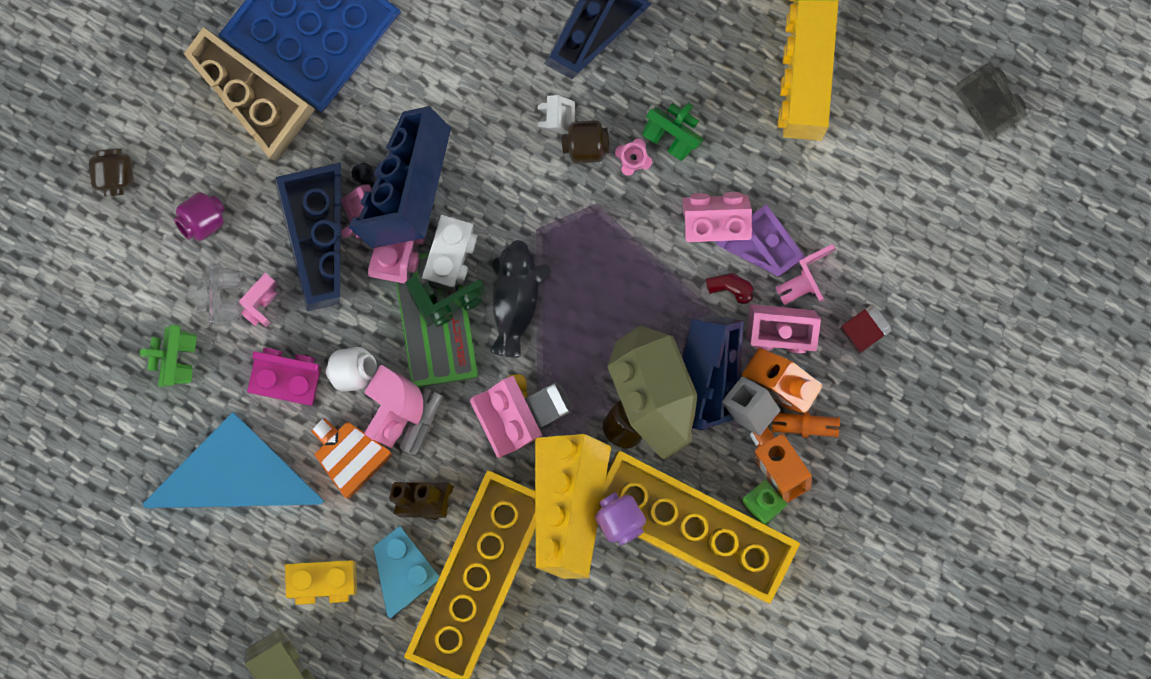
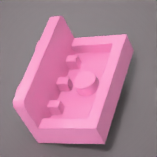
M727 192L723 196L695 193L690 197L683 198L685 239L687 242L750 240L752 238V208L748 195H743L739 192Z

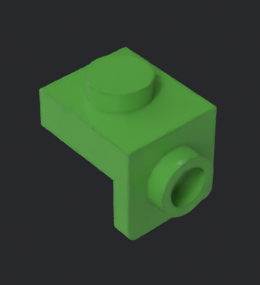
M766 480L761 482L742 499V504L760 523L766 526L788 505Z

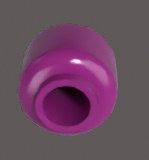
M197 192L176 208L174 223L186 239L190 240L193 238L197 241H203L223 226L222 213L225 209L216 196L212 195L209 197L205 193Z

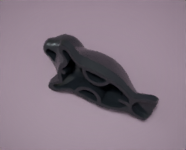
M515 240L502 251L500 258L496 257L492 262L493 270L497 275L493 291V312L499 335L491 348V353L511 358H519L521 355L520 337L532 320L537 303L539 284L551 272L550 266L547 264L536 266L527 244L524 241Z

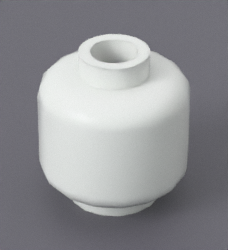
M363 347L340 349L331 354L326 374L334 388L340 392L362 390L368 387L377 371V363L373 355Z

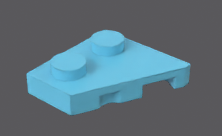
M401 526L373 546L386 613L390 619L437 583L440 577Z

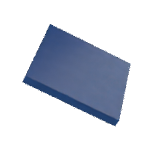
M245 0L218 34V37L320 113H323L401 11L388 0Z

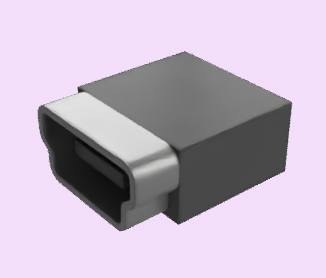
M557 382L525 398L540 430L571 413L572 406L562 386Z

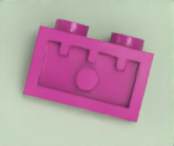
M263 348L262 353L253 351L252 358L254 363L247 393L308 406L314 405L322 369L318 364H314L315 358L299 354L295 355V359L282 357V351L271 348Z

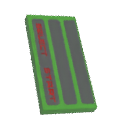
M430 252L419 254L416 273L411 272L409 279L417 276L421 284L423 283L422 276ZM396 282L411 382L419 388L478 378L468 311L461 308L452 313L454 318L440 327H436L435 324L428 327L412 300L406 284ZM457 284L455 292L464 288V285L462 286ZM431 287L437 302L453 294Z

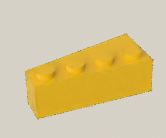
M586 434L535 438L536 568L563 579L589 578L598 527L595 515L601 509L599 502L603 498L611 446Z

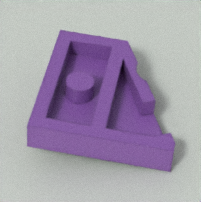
M767 204L752 214V238L750 240L715 241L719 247L778 277L785 274L800 263V260L805 258Z

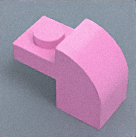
M380 365L364 394L381 404L364 434L392 448L396 440L401 436L403 428L408 421L416 425L419 424L423 413V397L421 391L413 382L401 374Z

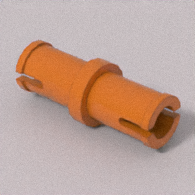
M806 412L803 415L778 413L773 419V422H786V424L772 423V433L801 434V438H808L809 435L839 438V428L826 426L840 427V417L810 415V412Z

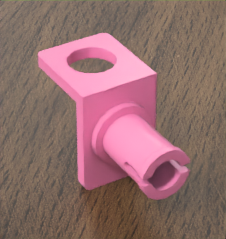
M834 244L800 260L799 262L803 268L801 270L802 274L779 286H775L779 295L792 290L780 297L784 305L809 292L815 293L820 303L825 300L807 265L835 252Z

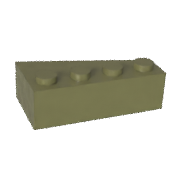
M280 628L245 649V665L254 679H315L309 668L304 669L298 659L300 658L298 650L291 640L286 639Z

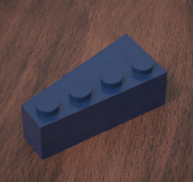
M430 106L402 112L386 146L390 152L387 158L378 163L374 172L377 180L371 192L365 191L360 202L364 206L359 218L353 217L348 227L371 248L426 237L451 127Z
M341 163L276 177V189L306 310L308 312L338 305L340 302Z

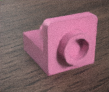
M266 273L239 300V303L245 308L241 314L254 326L259 322L265 327L270 324L268 319L257 308L260 305L266 307L277 295L275 289L278 284Z

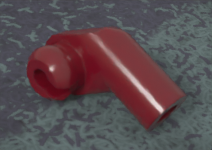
M735 273L705 279L709 294L728 290L735 295L737 302L740 304H747L753 299L752 292L754 288L752 284Z

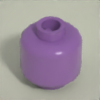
M616 492L599 502L602 509L596 513L595 520L609 542H619L623 546L644 533L642 527L646 523V518L632 496L625 495L619 497Z

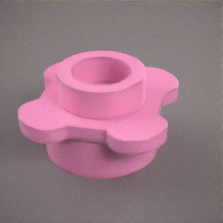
M635 139L625 146L619 145L615 150V156L622 163L621 171L626 176L633 175L634 171L639 169L647 170L652 165V159L647 156L645 149L646 143L642 139ZM636 155L637 158L636 160H631L630 156Z

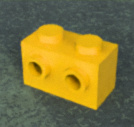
M356 561L285 564L286 598L295 599V605L315 604V597H329V603L349 602V595H357Z

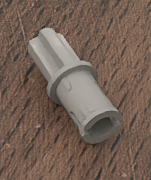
M424 389L423 413L419 424L416 425L410 422L400 445V449L410 455H417L429 428L433 429L434 427L432 421L444 398L436 392L432 394V391L429 389Z

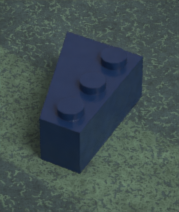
M577 0L544 64L573 79L652 3L646 0Z
M709 314L694 318L691 321L683 361L697 393L693 429L705 430L734 420L722 401L740 380L743 320Z

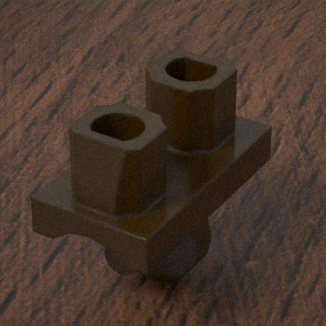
M394 482L389 496V500L396 504L393 514L398 517H418L428 520L446 518L449 506L447 500L453 492L454 486L450 483Z

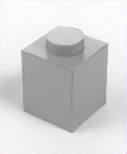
M743 376L722 401L736 423L759 436L780 411L767 389Z

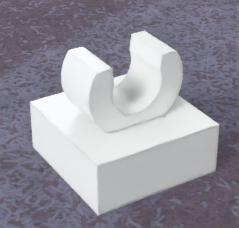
M560 95L547 96V103L538 105V110L547 112V120L538 122L539 127L560 134H568L569 124L575 122V101Z

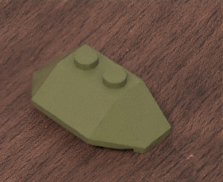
M640 325L615 342L607 367L630 425L661 458L666 459L691 443V428L695 417L697 393L674 337Z

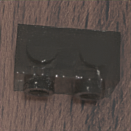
M988 62L959 81L953 88V91L989 142H992L1022 122L1028 115L1025 111L1026 105L1023 99L1017 93L1013 94L1007 86L1008 80L1006 75L999 67H994L991 62Z

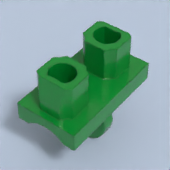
M689 102L683 109L674 103L669 106L667 111L677 117L676 120L657 107L651 108L646 115V118L649 120L642 135L656 144L659 143L666 131L675 136L676 139L668 149V152L680 161L684 160L693 149L699 148L704 141V138L683 125V123H686L694 129L699 123L698 119L690 115L694 105Z

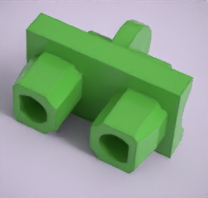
M170 325L165 327L162 351L160 350L161 338L151 337L150 349H140L139 356L149 358L148 371H157L158 361L161 360L158 380L159 387L191 383L192 365L176 363L177 352L194 353L197 336L186 331H180L181 326Z

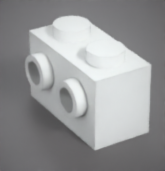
M441 215L422 276V282L427 281L430 287L455 293L457 284L463 286L468 271V266L463 264L467 253L473 254L478 235L473 234V224Z

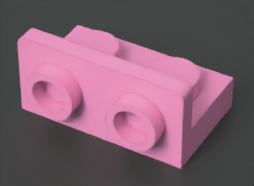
M425 238L374 248L368 268V276L405 284L409 280L410 273H416L419 253H416L418 244H424Z
M514 376L503 379L488 391L475 395L470 399L472 407L498 458L520 450L535 441V438L542 436Z

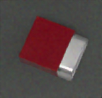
M870 305L840 327L859 354L892 331L888 322L876 306Z

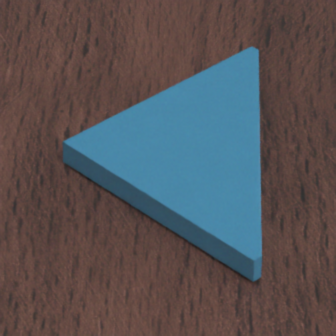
M232 412L142 505L145 508L322 505L325 501Z

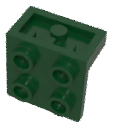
M415 276L405 282L412 300L428 327L433 324L436 327H440L454 318L452 313L461 308H464L465 311L475 308L483 302L481 297L486 295L484 283L481 279L437 302L436 296L427 281L421 284L418 277Z

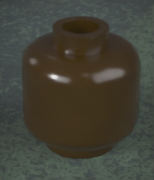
M597 120L570 123L568 134H562L563 154L569 153L571 161L575 164L601 162L604 159V155L610 153L608 127L603 128L602 124Z
M122 148L95 151L96 156L89 160L92 188L104 191V197L124 195L123 188L130 187L134 183L131 157L126 153H122Z
M621 400L616 402L603 420V432L613 445L624 449L633 448L643 438L630 425Z

